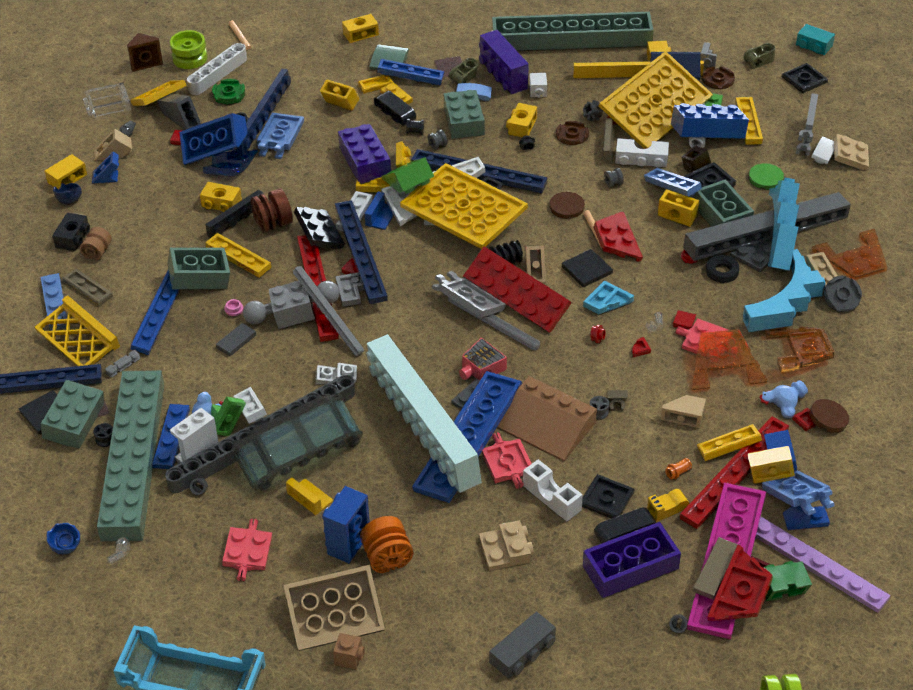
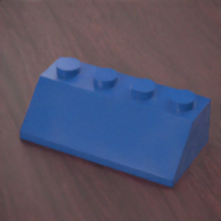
M231 113L179 132L183 165L239 147L247 135L246 118Z

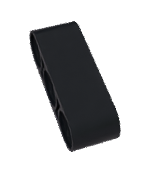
M386 91L374 98L375 106L382 109L381 111L386 115L391 116V119L396 123L404 126L407 124V119L411 121L416 119L414 109L391 91Z
M642 507L599 523L594 528V534L602 544L657 522L646 507Z

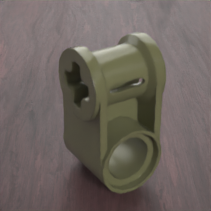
M764 43L758 47L748 49L744 53L743 58L751 64L753 69L772 63L775 57V45Z
M474 58L465 59L462 63L452 68L448 78L455 80L458 84L468 83L477 74L478 61Z

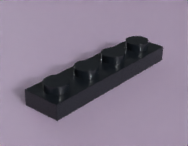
M257 190L206 223L207 236L211 238L217 233L222 235L225 230L234 227L240 220L248 218L252 213L251 198L255 196L259 198V195L264 193Z

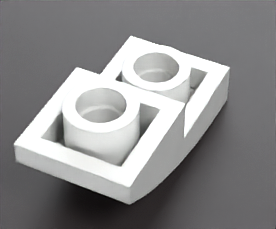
M822 136L811 158H814L820 164H828L834 152V141Z
M338 363L337 368L317 365L315 384H327L343 375L353 377L355 383L357 365Z

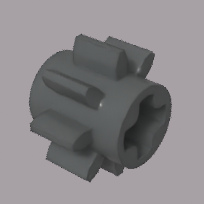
M593 100L592 103L588 101L583 108V116L587 117L589 121L599 120L603 115V110L599 107V102Z

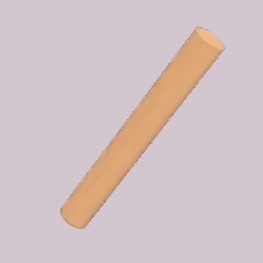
M233 20L229 21V26L239 41L245 45L246 50L251 49V45Z
M586 210L583 214L601 247L593 228L595 220L590 211Z

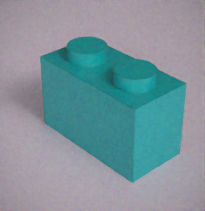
M805 24L797 34L796 45L825 55L833 46L835 34Z

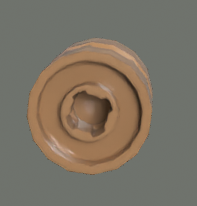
M93 227L80 245L81 254L88 259H101L105 250L110 245L112 237L107 230L101 227Z

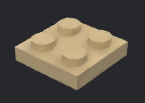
M836 134L834 137L835 161L861 170H867L869 167L868 145L862 141H856L847 136Z

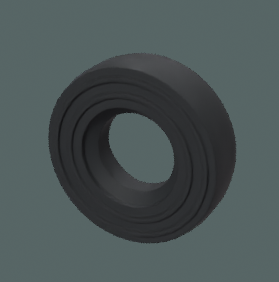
M717 255L708 260L706 274L713 281L729 283L738 277L739 264L730 256ZM726 266L730 271L719 272L716 270V267Z

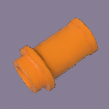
M683 458L675 464H669L665 469V473L669 479H678L679 475L692 469V463L688 458Z

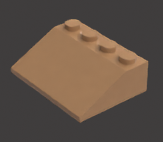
M528 376L517 389L512 404L497 428L565 461L596 424L597 408Z

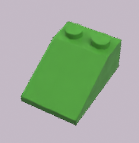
M424 157L411 161L381 177L397 192L405 191L407 194L414 191V186L418 184L424 186L430 183V178L434 177Z

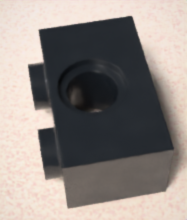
M67 212L52 235L55 248L76 251L77 247L82 244L85 234H88L90 231L87 216Z

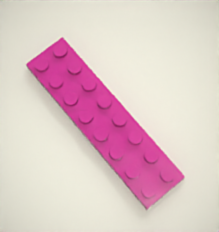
M724 483L703 567L718 537L741 545L744 551L751 557L766 491ZM695 593L687 629L731 639L736 619L708 621L707 616L714 600Z

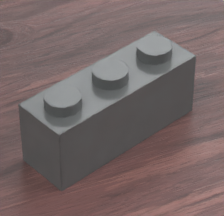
M536 611L489 651V663L508 679L514 674L519 675L526 663L535 661L540 655V651L545 647L550 648L556 640V627Z

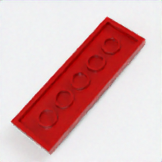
M485 246L463 275L464 278L549 333L554 329L572 303Z

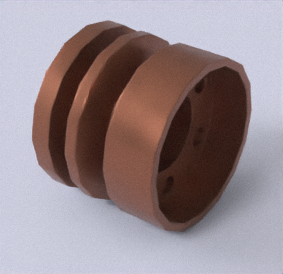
M281 188L268 192V199L264 194L259 195V198L257 196L251 198L254 219L263 233L269 231V227L271 230L275 229V220L280 227L293 223L290 203Z

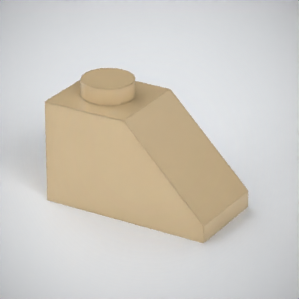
M114 129L94 150V160H105L112 152L117 153L119 158H123L132 150L131 138Z
M544 246L524 247L526 273L541 283L546 282Z
M685 395L662 406L661 420L700 428L706 399Z

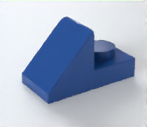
M112 152L93 171L92 183L118 181L119 155Z
M801 506L790 507L783 512L787 530L829 526L830 521L825 507H813L816 513L811 515L805 514Z

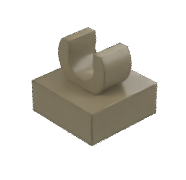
M627 390L607 391L606 398L608 401H611L609 404L610 410L614 409V403H619L621 410H624V401L628 398Z

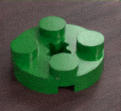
M236 79L221 80V84H215L212 88L213 98L217 103L222 104L239 103L245 96V86Z

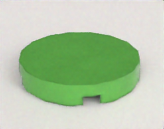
M757 164L749 171V181L760 189L762 187L765 190H770V188H775L778 185V181L784 180L782 170L772 164Z

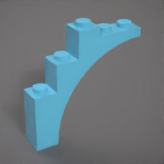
M784 178V181H778V185L775 188H770L769 191L774 204V229L768 267L790 270L798 227L795 226L799 209V205H796L800 184L795 183V179Z
M798 249L793 251L790 266L793 277L789 284L777 295L767 300L744 306L743 322L748 332L792 326L796 312L807 311L811 298L822 296L823 288H825L824 277H821L818 270L811 271V268L805 262L804 256H801Z

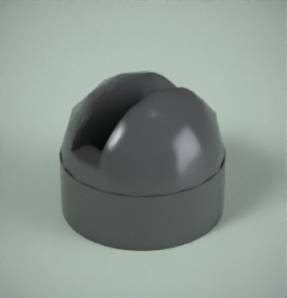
M196 478L190 483V490L195 495L205 493L208 488L207 481L203 478Z
M681 614L674 615L669 622L671 630L675 633L684 632L688 624L687 618ZM681 618V627L677 628L678 620Z

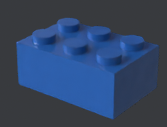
M345 486L340 493L336 494L331 506L324 510L322 519L324 521L327 554L349 564L362 546L360 533L370 520L368 495Z

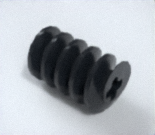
M518 240L489 248V250L508 262L511 260L513 264H516V258L519 262L523 260V251Z

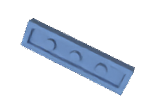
M656 168L644 175L646 182L685 196H693L702 189L700 182L660 168Z
M59 273L41 277L47 316L63 304L62 299L64 297ZM63 311L58 315V319H67V313ZM53 324L49 325L50 331L53 330ZM57 324V329L66 328L67 324Z

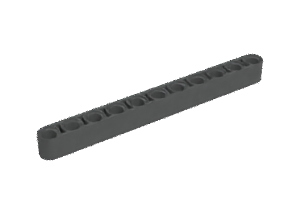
M349 375L340 376L262 418L260 421L247 426L168 469L165 477L169 491L179 493L190 487L192 480L208 478L352 399L355 396L353 377Z

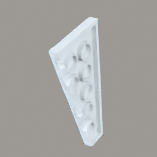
M479 157L452 165L475 178L485 173V166ZM391 186L381 189L385 193V200L400 227L417 216L400 207V202L410 193L406 194L405 191L399 193Z

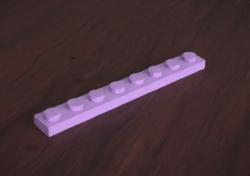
M763 517L760 518L756 538L794 562L803 561L807 570L877 613L890 599V595Z

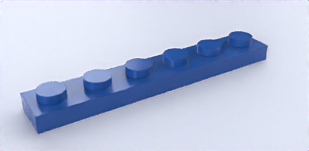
M169 270L131 344V350H136L146 355L150 354L180 289H172Z

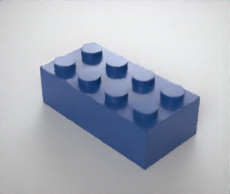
M686 103L674 105L671 125L681 137L745 138L749 119L738 106L728 105L727 107L713 104L712 106L704 104L692 106Z

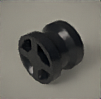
M101 423L94 428L93 434L98 446H110L113 431L112 425Z

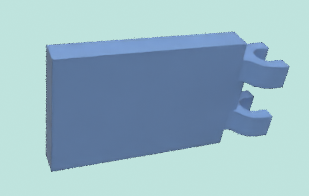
M272 112L257 138V146L260 149L258 155L265 157L268 149H274L276 151L275 158L282 159L284 150H290L304 123V117Z
M798 470L794 471L795 476L762 483L764 491L793 507L801 506L807 515L816 513L811 503L818 500L827 509L835 506L834 502L829 498L832 495L830 486Z

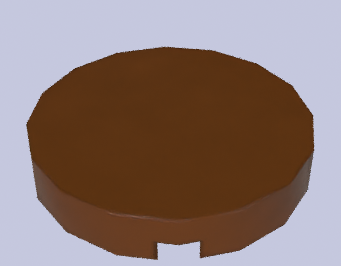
M710 67L703 72L702 80L704 84L713 89H726L734 84L735 77L734 73L726 67Z
M566 121L565 124H560L556 128V137L564 144L578 145L587 141L589 129L582 122Z
M573 192L557 193L550 200L551 212L557 217L564 219L578 217L585 208L583 198Z
M819 399L810 408L809 416L811 421L818 428L821 429L823 427L827 429V432L839 433L844 431L849 423L847 411L835 401Z

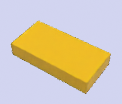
M380 75L358 81V86L363 94L380 90V88L393 83L389 75Z

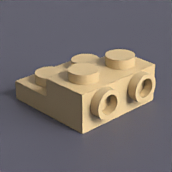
M520 520L499 524V530L479 533V540L489 571L531 563V555L534 554L532 542H527L528 530L526 525H521Z

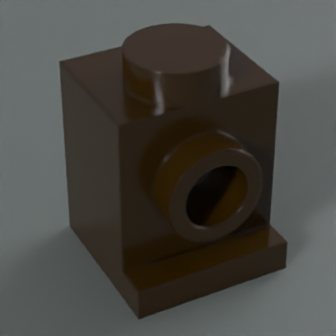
M698 146L693 147L681 156L683 167L687 172L698 170L711 163L708 150Z

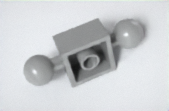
M299 281L269 289L271 303L264 305L259 301H250L243 308L244 319L253 325L262 323L268 314L273 313L278 329L315 319L312 302L314 301ZM323 281L317 286L330 304L335 303L339 298L340 291L334 282Z

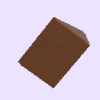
M138 33L128 43L127 49L132 72L163 65L159 38Z

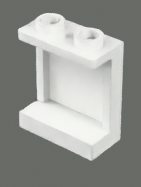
M199 408L170 429L171 434L178 439L180 453L175 456V460L178 463L218 443L215 419L202 408Z

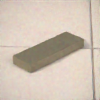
M612 118L605 120L603 153L606 163H613L615 130Z
M78 269L62 278L63 282L97 306H101L113 297V293Z
M718 537L694 585L693 592L714 600L738 544Z

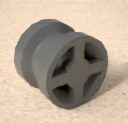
M441 129L436 131L435 134L431 133L427 136L428 143L434 150L438 149L439 146L448 144L447 136Z
M620 168L604 172V180L609 188L615 184H623L624 179Z
M603 396L593 397L589 405L597 408L596 419H605L609 414L608 399Z

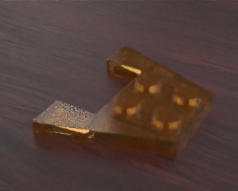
M875 229L860 232L859 237L866 246L836 254L827 242L812 246L814 253L824 252L830 263L854 280L887 271V264Z
M799 326V329L781 327L764 330L767 339L787 338L794 356L777 357V365L781 374L834 358V349L824 329Z
M739 329L700 334L692 391L710 389L707 372L709 370L745 367L749 385L768 382L766 375L759 368L758 361L752 356L751 349Z

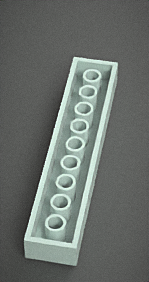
M387 334L368 342L366 355L371 363L369 366L371 375L377 377L381 388H385L389 400L392 399L394 401L397 411L402 412L407 424L410 423L414 435L420 437L422 446L428 448L432 460L438 462L440 471L443 474L446 473L452 487L455 486L459 493L482 483L478 454Z

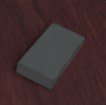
M241 323L216 343V348L231 356L254 338L256 331Z

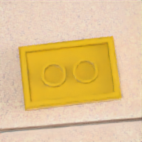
M170 80L131 99L130 102L133 106H146L187 85L185 80Z

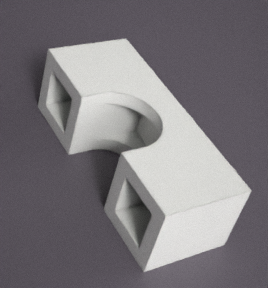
M617 138L615 163L655 166L658 168L667 167L669 142L652 141L649 148L640 149L635 146V140Z
M539 459L523 470V486L566 522L582 510L583 495L569 483L560 488L553 479V471Z

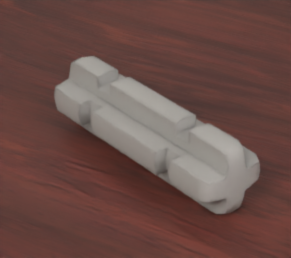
M132 350L128 353V356L125 355L115 361L114 365L111 364L106 367V374L109 377H113L118 374V371H123L132 365V362L135 363L140 359L139 353L136 350Z

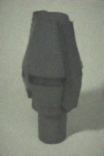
M128 121L120 127L119 131L130 137L136 123Z

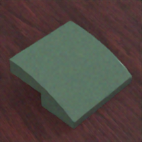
M377 45L369 67L370 69L378 70L381 59L405 63L409 49Z

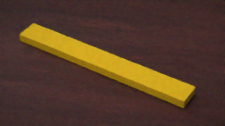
M700 61V76H703L704 61ZM650 62L574 63L573 78L633 77Z

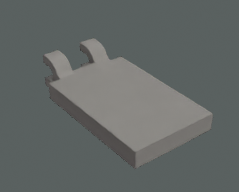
M811 94L806 128L799 132L798 141H802L803 137L804 139L803 143L797 145L796 154H799L800 151H805L807 156L810 155L811 147L809 145L813 138L812 128L818 94Z
M453 271L447 272V276L450 277L451 281H447L441 274L435 276L439 284L433 285L432 289L444 293L480 318L503 311L505 308V303L468 279L458 277Z

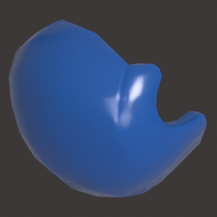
M69 523L55 524L46 533L47 544L52 551L59 555L73 552L80 543V532L74 525Z

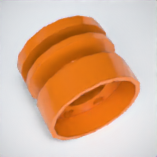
M382 516L367 523L361 530L360 540L374 571L379 573L389 572L390 569L395 570L396 567L399 569L406 566L412 560L414 555L412 545L406 536L402 522L397 517Z

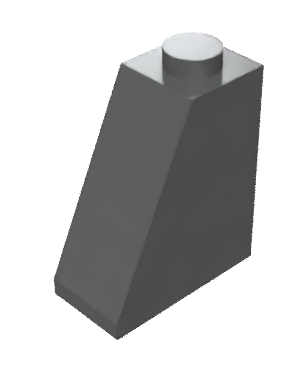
M171 93L157 100L162 114L182 129L186 130L201 124L190 96Z

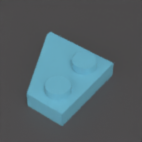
M603 281L583 301V307L601 314L632 303L634 295Z

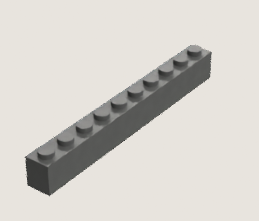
M839 192L797 203L796 205H799L795 226L798 227V232L848 218L851 204ZM774 210L686 233L683 248L695 261L743 246H749L758 241L760 243L773 239Z

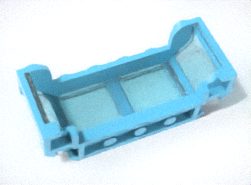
M134 625L115 666L114 674L117 684L123 688L126 685L131 686L136 690H254L266 663L264 652L257 649L245 650L242 654V660L237 657H225L214 652L206 653L194 648L187 649L170 643H158L157 635L152 628Z

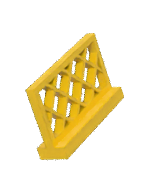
M68 295L62 299L63 304L34 327L38 333L76 366L94 365L112 349L115 351L120 347L117 337ZM63 311L68 314L67 319H58V315ZM70 323H79L80 328L70 330ZM53 324V331L43 330L46 325ZM57 324H67L66 330H57ZM79 334L78 341H69V335ZM82 334H92V340H82ZM56 335H65V341L56 342ZM95 344L106 346L101 351H94ZM78 345L77 352H68V346ZM81 345H91V351L81 352ZM90 356V360L84 365L80 363V357Z

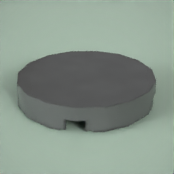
M841 275L834 277L827 283L824 288V298L833 310L848 312L859 305L862 291L854 279Z

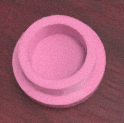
M237 299L229 300L224 308L225 313L229 316L240 315L243 312L242 303Z

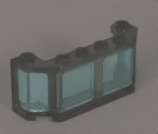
M336 393L332 397L330 394L318 397L249 431L250 435L248 437L238 439L233 443L231 451L254 491L258 489L264 491L272 486L271 482L276 476L280 474L285 476L293 471L292 468L298 465L300 468L311 462V459L315 457L320 459L329 453L328 451L333 448L338 450L348 445L351 448L360 443L363 432L359 430L344 404V398L341 393Z

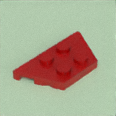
M624 212L616 213L594 223L593 228L604 252L616 254L623 258L628 255L635 257L638 262L642 261L643 256Z
M737 545L707 616L708 621L758 617L773 576L767 569L761 567L754 557L751 558L741 545Z

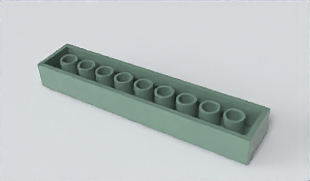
M650 12L492 17V31L498 30L516 51L647 46V42L653 41L654 30Z
M162 370L122 371L97 523L101 542L143 541L153 472L152 463L155 456L164 392Z

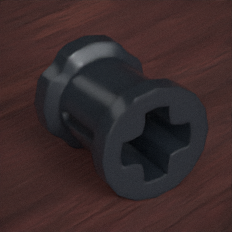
M407 119L406 134L415 132L423 135L424 120L411 121Z

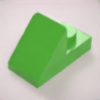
M226 397L222 406L212 404L211 416L215 419L217 435L229 436L246 405L243 399Z

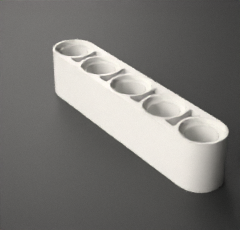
M242 43L232 45L187 78L189 93L191 95L203 93L247 60L245 45Z

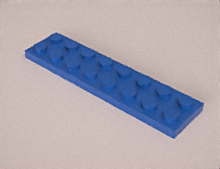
M486 371L454 420L455 425L476 451L478 457L512 404L515 393L521 386L522 381ZM432 458L429 459L412 486L414 492L447 503L451 502L458 491L455 486L452 487L446 473L443 474L440 471L438 462L436 460L433 461Z

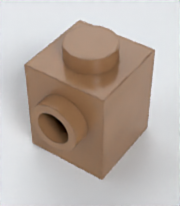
M339 633L333 651L335 666L357 670L359 660H363L365 653L361 637Z

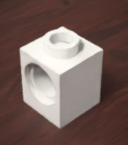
M530 73V97H547L546 73Z

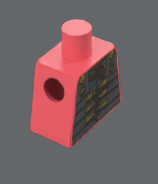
M480 338L463 354L462 369L459 370V375L463 380H467L471 376L481 380L486 371L498 374L507 369V357L483 338Z

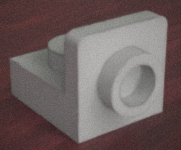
M704 42L701 51V61H704L705 67H715L717 54L712 53V50H710L711 43Z

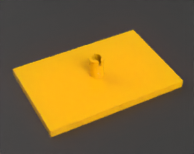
M665 51L601 101L599 107L642 148L647 149L651 146L652 141L661 140L674 129L671 125L674 105H680L681 103L692 106L704 104L712 98L713 94Z
M447 163L433 173L434 177L430 178V183L424 186L419 185L400 202L401 208L480 249L490 244L528 208V203Z

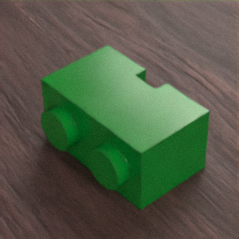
M788 561L778 566L770 564L763 567L773 576L765 601L781 599L783 597L782 594L787 593L789 597L805 594L812 585L803 561L795 563Z

